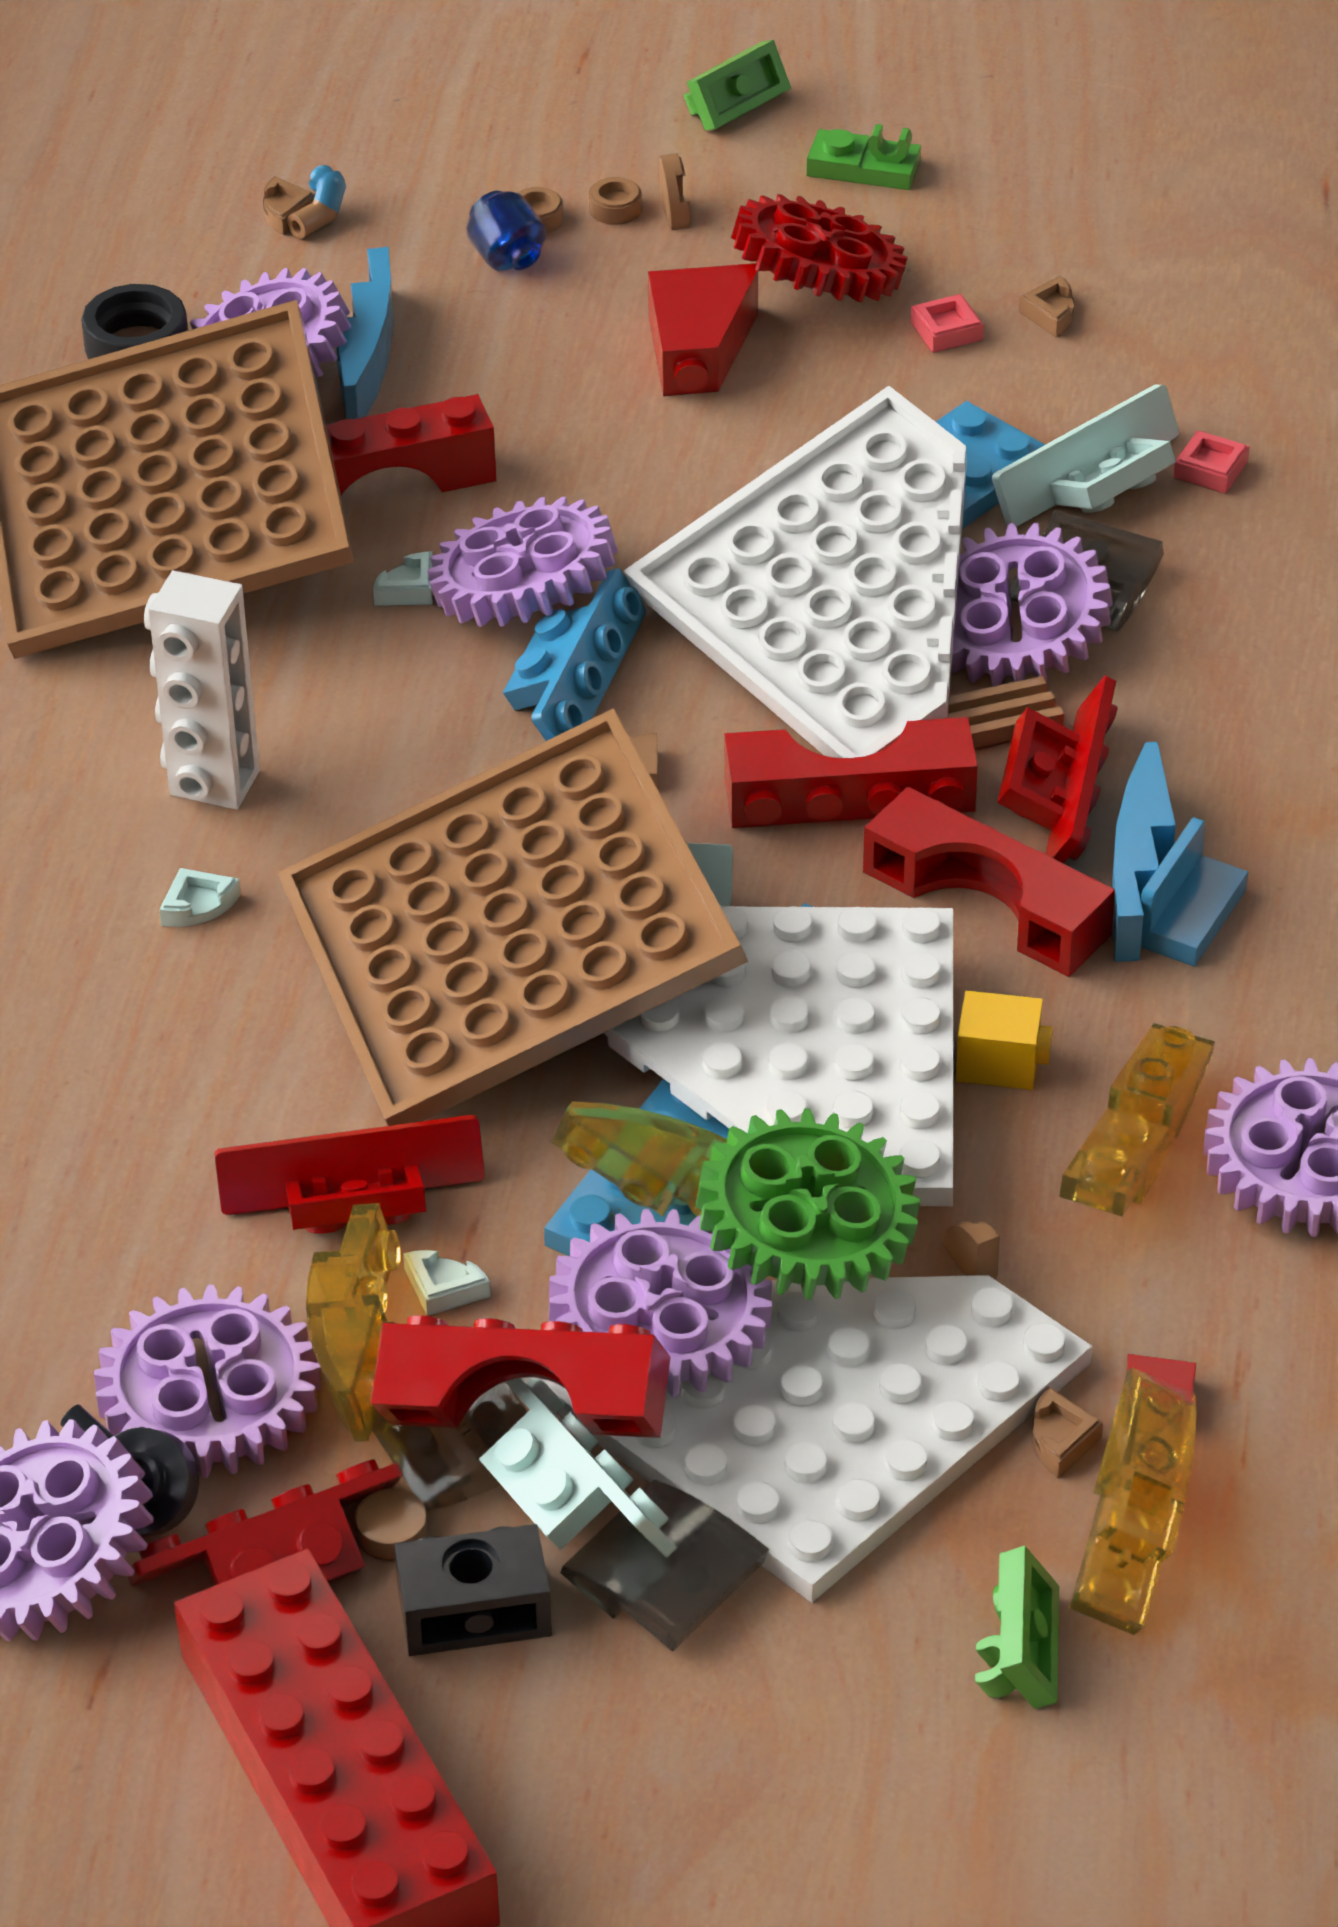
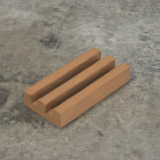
M1044 676L949 696L948 717L946 718L968 717L974 749L1011 741L1015 723L1027 707L1064 726V712L1060 706L1055 707L1056 698L1052 691L1047 692V682Z

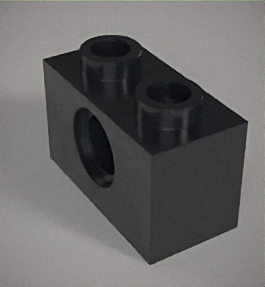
M537 1524L517 1527L501 1526L488 1531L445 1537L428 1536L416 1541L394 1543L398 1592L409 1656L552 1636L550 1589Z

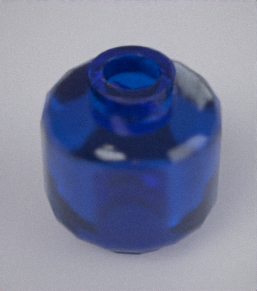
M496 190L483 195L475 202L469 213L470 218L466 227L467 236L485 262L496 271L511 268L524 270L532 266L540 257L541 248L544 245L547 233L544 222L528 201L518 192Z

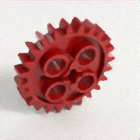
M777 194L775 201L764 195L760 196L759 202L749 199L746 206H740L731 234V239L735 240L734 249L744 251L742 255L743 260L757 262L755 267L757 271H770L774 274V281H791L795 290H800L803 287L811 288L815 296L818 297L823 292L831 293L838 301H842L844 295L850 296L857 302H862L864 295L875 301H879L881 294L888 297L892 296L893 289H899L908 259L907 256L903 255L904 247L894 244L896 237L880 234L882 226L868 225L863 221L865 217L863 215H846L845 208L841 206L834 210L827 208L822 200H818L815 205L809 204L802 196H797L796 201H790L781 194Z

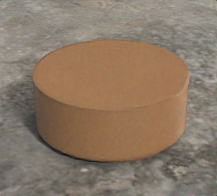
M609 177L596 182L589 189V212L594 219L602 223H627L636 219L642 211L641 188L629 179Z
M544 187L526 188L517 192L510 200L511 224L521 232L544 234L554 231L563 222V200L558 193Z
M399 1488L378 1490L364 1498L356 1510L355 1520L358 1542L367 1553L377 1558L395 1559L394 1543L416 1541L427 1537L428 1528L425 1506L419 1497L407 1490Z

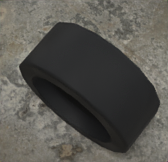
M128 284L108 289L96 295L85 306L81 318L84 347L88 359L188 331L187 313L182 300L170 290L150 284ZM135 326L160 329L149 335L139 337H119L112 334L121 329Z

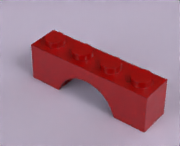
M479 394L452 397L445 401L411 408H397L387 413L357 419H343L326 425L341 495L361 477L376 470L389 467H407L419 470L428 475L437 484L442 493L497 481L494 426Z
M968 717L907 721L901 735L890 746L874 754L855 758H836L812 752L796 742L786 729L724 733L725 785L732 828L873 819L907 787L934 800H938L960 813L976 812L978 765Z
M910 787L905 788L864 827L863 873L912 898L946 888L972 889L994 896L1006 904L1018 919L1017 951L1067 977H1070L1112 935L1115 889Z
M424 1315L410 1316L407 1318L406 1324L382 1323L370 1404L391 1425L458 1428L469 1408L489 1389L513 1379L541 1378L554 1382L567 1390L574 1414L592 1435L661 1438L671 1356L655 1335H652L646 1328L630 1324H615L609 1327L608 1333L583 1332L580 1326L572 1323L548 1321L541 1324L540 1330L515 1329L516 1327L512 1323L493 1318L477 1319L474 1321L473 1327L449 1326L446 1321L440 1318Z

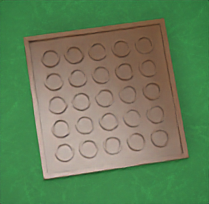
M297 300L0 385V600L7 645L14 659L143 623L149 597L153 593H159L172 570L242 584L244 594L355 562L303 315Z
M614 708L277 872L388 1126L421 1122L748 962L738 938Z

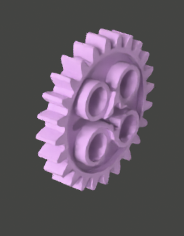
M284 268L277 278L271 280L267 272H264L258 284L253 286L245 279L241 281L240 292L236 294L226 290L222 292L224 302L219 306L206 304L204 306L208 313L206 318L192 319L190 321L192 328L196 329L297 300L303 315L315 377L323 375L319 367L321 362L336 361L337 356L332 348L346 344L347 340L342 332L351 328V324L346 317L350 314L349 309L333 281L326 282L323 274L320 272L311 277L306 268H302L294 277H292L288 268Z
M563 496L552 505H547L545 497H540L533 506L526 508L522 501H517L513 511L506 513L497 507L493 509V518L485 520L475 517L472 519L474 528L471 530L456 529L453 531L456 541L440 543L439 546L442 554L431 556L430 559L433 567L428 569L427 573L438 607H443L447 617L457 614L459 623L467 622L475 617L479 627L488 623L492 618H497L501 627L505 626L513 616H520L521 621L526 623L530 620L532 612L540 610L547 616L552 615V605L558 602L568 606L573 605L572 595L574 593L590 594L593 591L590 581H600L607 578L604 568L615 565L613 554L617 553L618 549L607 515L601 516L597 505L587 509L585 500L581 499L569 506L567 498Z
M1014 523L1008 524L1006 534L1002 537H997L994 531L986 528L984 530L985 542L977 544L968 537H964L962 540L965 552L960 554L951 673L958 672L967 667L969 682L972 683L980 679L984 673H988L991 677L992 687L1000 685L1005 676H1013L1014 682L1025 680L1026 674L1034 673L1036 677L1044 676L1047 682V668L1054 666L1059 671L1067 674L1070 672L1067 659L1069 656L1085 661L1089 658L1086 643L1101 644L1103 641L1101 627L1110 625L1109 607L1113 606L1107 570L1105 566H1098L1097 553L1094 549L1083 552L1081 538L1078 536L1063 543L1062 531L1058 527L1046 537L1040 536L1038 523H1033L1026 535H1018ZM1012 568H1018L1020 586L1019 608L1022 623V639L1019 642H1013L1011 623L1012 600L1009 587V571Z
M1313 1058L1307 1059L1304 1071H1295L1286 1059L1280 1060L1279 1074L1272 1075L1265 1068L1257 1066L1255 1067L1254 1083L1237 1076L1233 1081L1232 1093L1220 1091L1217 1096L1216 1109H1209L1203 1146V1155L1208 1156L1206 1172L1208 1175L1218 1176L1217 1192L1219 1194L1236 1192L1235 1210L1241 1211L1253 1205L1258 1207L1256 1223L1262 1225L1275 1215L1282 1218V1231L1284 1233H1289L1297 1222L1306 1223L1311 1237H1317L1321 1223H1330L1338 1234V1062H1335L1327 1073L1318 1072ZM1326 1123L1325 1134H1323L1324 1124ZM1299 1159H1301L1300 1169L1298 1171Z
M643 1209L641 1223L632 1225L626 1217L619 1213L615 1215L614 1231L610 1232L594 1223L590 1228V1242L573 1238L570 1241V1256L558 1255L556 1259V1275L550 1276L548 1320L578 1325L583 1329V1332L608 1333L609 1327L615 1324H630L648 1329L671 1356L667 1390L672 1398H678L681 1382L690 1381L699 1392H707V1376L712 1373L720 1380L728 1383L732 1380L733 1363L743 1367H749L752 1364V1349L764 1348L766 1328H771L773 1306L771 1301L772 1281L764 1279L757 1285L750 1283L753 1267L749 1264L730 1270L728 1262L731 1249L723 1251L711 1250L710 1245L713 1232L710 1234L700 1229L701 1215L697 1216L687 1226L680 1224L679 1214L675 1209L669 1212L665 1222H656L650 1210Z
M208 1285L203 1299L193 1300L186 1288H181L178 1294L179 1304L172 1306L168 1305L158 1296L152 1298L153 1315L149 1317L141 1312L132 1310L129 1312L131 1330L113 1327L111 1330L113 1347L100 1348L99 1350L101 1368L94 1370L99 1417L106 1419L107 1429L114 1436L124 1430L139 1427L157 1429L173 1434L182 1440L192 1452L196 1463H198V1469L202 1478H208L213 1462L222 1461L231 1474L237 1473L238 1457L247 1455L258 1465L264 1464L263 1446L269 1444L282 1451L288 1449L286 1430L304 1433L306 1430L305 1413L316 1412L318 1408L316 1391L321 1390L320 1366L316 1342L308 1341L307 1325L305 1322L292 1324L291 1310L287 1305L270 1313L267 1294H261L250 1304L245 1303L242 1287L239 1286L230 1293L227 1299H218L214 1285ZM198 1338L203 1341L208 1357L213 1388L219 1395L220 1411L224 1418L222 1422H216L212 1417L204 1376L200 1367L197 1366L196 1350L192 1339Z
M69 1419L59 1434L47 1420L42 1422L36 1439L31 1440L19 1428L15 1430L13 1448L5 1451L0 1446V1635L6 1641H12L20 1628L32 1640H38L45 1621H50L60 1633H63L67 1629L68 1613L75 1609L85 1618H91L93 1612L90 1599L99 1594L104 1598L112 1600L116 1596L114 1588L109 1583L113 1575L132 1576L135 1572L124 1559L126 1554L129 1552H139L147 1548L148 1544L135 1531L153 1523V1516L142 1505L153 1497L151 1490L141 1480L145 1472L115 1436L108 1438L94 1424L84 1432L75 1420Z

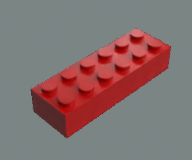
M309 1549L174 1602L181 1656L330 1927H496L500 1925L497 1872Z

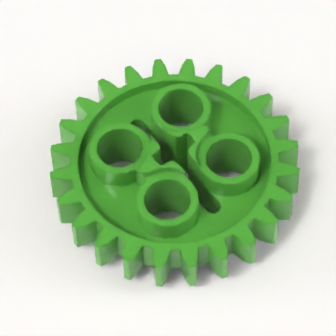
M782 1109L776 1110L774 1125L769 1126L764 1120L754 1115L751 1116L748 1133L732 1126L729 1128L726 1144L720 1142L713 1144L710 1161L703 1162L696 1200V1208L702 1210L699 1226L701 1230L713 1231L710 1245L712 1251L731 1249L728 1262L730 1270L741 1268L747 1264L753 1267L750 1283L757 1285L768 1276L777 1278L776 1289L779 1295H784L792 1283L801 1284L806 1300H812L816 1285H825L834 1299H839L844 1282L848 1281L862 1293L867 1290L870 1274L885 1281L889 1277L891 1264L902 1265L908 1245L913 1244L918 1224L916 1218L920 1206V1198L913 1196L916 1178L911 1175H901L905 1160L902 1155L883 1158L887 1143L884 1137L874 1139L868 1143L862 1140L864 1124L859 1122L846 1132L839 1129V1117L836 1113H832L823 1125L815 1123L810 1109H804L800 1122H791L788 1115Z

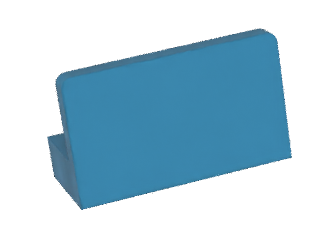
M1195 817L1190 820L1143 888L1141 894V905L1144 915L1141 947L1194 967L1247 890L1248 871L1203 856L1206 822Z

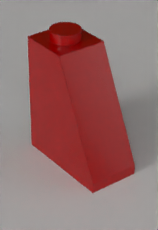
M757 263L648 271L649 321L663 396L719 392L758 316V271L755 269Z

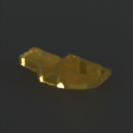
M1153 1023L1111 1085L1106 1111L1063 1173L1059 1197L1121 1217L1131 1202L1141 1204L1157 1178L1190 1111L1212 1057L1215 1041L1195 1036L1187 1029L1181 1027H1165Z
M571 1102L564 1112L551 1143L562 1149L572 1163L583 1169H592L619 1187L622 1194L628 1200L639 1206L649 1207L661 1216H664L676 1198L688 1204L691 1211L696 1216L702 1214V1210L696 1208V1200L703 1162L710 1161L712 1146L715 1142L726 1144L727 1139L685 1121L643 1109L607 1103Z
M379 1203L353 1205L340 1250L314 1252L307 1281V1327L313 1351L337 1414L355 1442L369 1441L376 1412H378L370 1403L382 1323H394L393 1321L388 1322L385 1315L387 1308L386 1287L391 1271L397 1270L399 1267L400 1243L395 1230H388Z
M1133 1367L1126 1374L1093 1493L1099 1495L1100 1498L1069 1608L1135 1635L1145 1627L1162 1562L1174 1551L1193 1461L1196 1435V1396L1192 1392Z

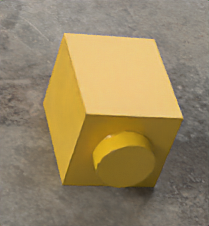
M965 990L957 1039L956 1082L1033 1090L1037 1064L1049 1065L1052 1049L1053 1026L1041 1025L1043 999Z

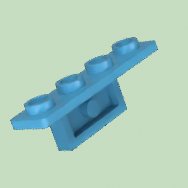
M619 568L606 572L607 578L602 580L590 605L566 612L562 609L554 610L552 615H545L537 622L535 633L523 655L516 661L515 670L503 691L504 696L514 710L537 705L531 718L545 741L593 718L646 614V608L640 594L629 585Z

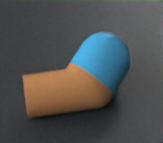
M320 165L311 172L310 178L312 180L309 181V187L316 192L313 203L290 214L287 218L289 230L296 238L302 239L332 223L337 218L346 190V182L340 171H333L328 165Z

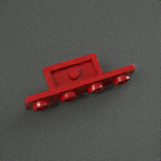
M1107 675L1101 679L1078 708L1073 730L1029 707L1026 708L1015 723L997 803L1012 810L1017 815L1050 830L1045 854L1063 864L1068 858L1075 861L1081 856L1092 833V828L1087 826L1086 822L1100 795L1101 787L1095 784L1096 775L1101 770L1108 756L1109 746L1104 744V738L1118 710V707L1112 704L1116 680Z
M475 1115L219 1148L214 1153L220 1206L223 1214L232 1215L288 1207L293 1230L305 1228L306 1231L315 1234L335 1232L342 1229L345 1223L370 1219L374 1223L382 1225L402 1223L410 1219L412 1214L427 1212L425 1188L483 1180L485 1177L480 1123Z
M376 1459L367 1460L339 1472L336 1475L339 1485L314 1494L311 1485L305 1484L273 1497L271 1502L274 1509L248 1519L245 1509H239L219 1516L205 1524L208 1534L183 1544L178 1534L153 1541L147 1545L146 1550L139 1551L141 1560L134 1562L131 1566L135 1571L132 1576H128L131 1586L142 1584L202 1560L206 1562L214 1585H218L305 1549H309L328 1583L359 1572L365 1567V1563L342 1507L362 1500L378 1490L393 1488L403 1477L398 1463H394L379 1469Z

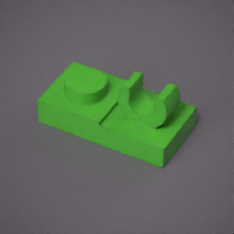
M774 40L761 41L687 81L690 92L683 94L690 115L699 114L704 129L714 130L792 88Z
M881 124L875 125L871 137L854 134L843 129H818L807 157V176L910 190L921 161V145L911 144L912 133L909 128L902 129L898 142L884 140L882 136L883 125Z
M1026 1546L1002 1552L999 1555V1585L994 1587L993 1601L997 1615L1001 1620L1000 1635L988 1636L976 1644L977 1653L990 1667H995L975 1674V1682L991 1698L1006 1696L1017 1689L1030 1705L1037 1709L1057 1703L1060 1586Z

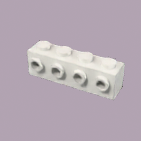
M172 570L159 593H153L149 597L144 613L145 628L151 630L153 645L150 658V674L152 677H156L158 689L155 719L157 723L162 724L164 741L160 754L161 767L167 769L170 795L238 810L260 771L242 584Z

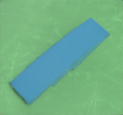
M389 247L367 249L369 282L350 283L353 317H347L351 324V328L342 332L347 340L346 344L336 347L337 366L346 419H357L367 416L379 393L389 363L394 328Z
M1145 742L1128 779L1116 824L1112 888L1115 889L1112 923L1115 962L1140 961L1144 916L1141 894L1145 885L1174 845L1176 825L1158 742Z

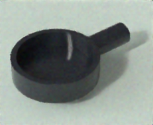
M79 1404L70 1408L60 1422V1425L64 1427L69 1419L75 1420L84 1432L94 1424L108 1438L114 1436ZM139 1427L127 1429L116 1434L115 1437L144 1470L145 1475L141 1480L151 1490L153 1495L151 1499L142 1504L153 1516V1523L135 1531L139 1535L154 1536L172 1530L188 1516L197 1498L199 1471L192 1452L178 1437L157 1429Z

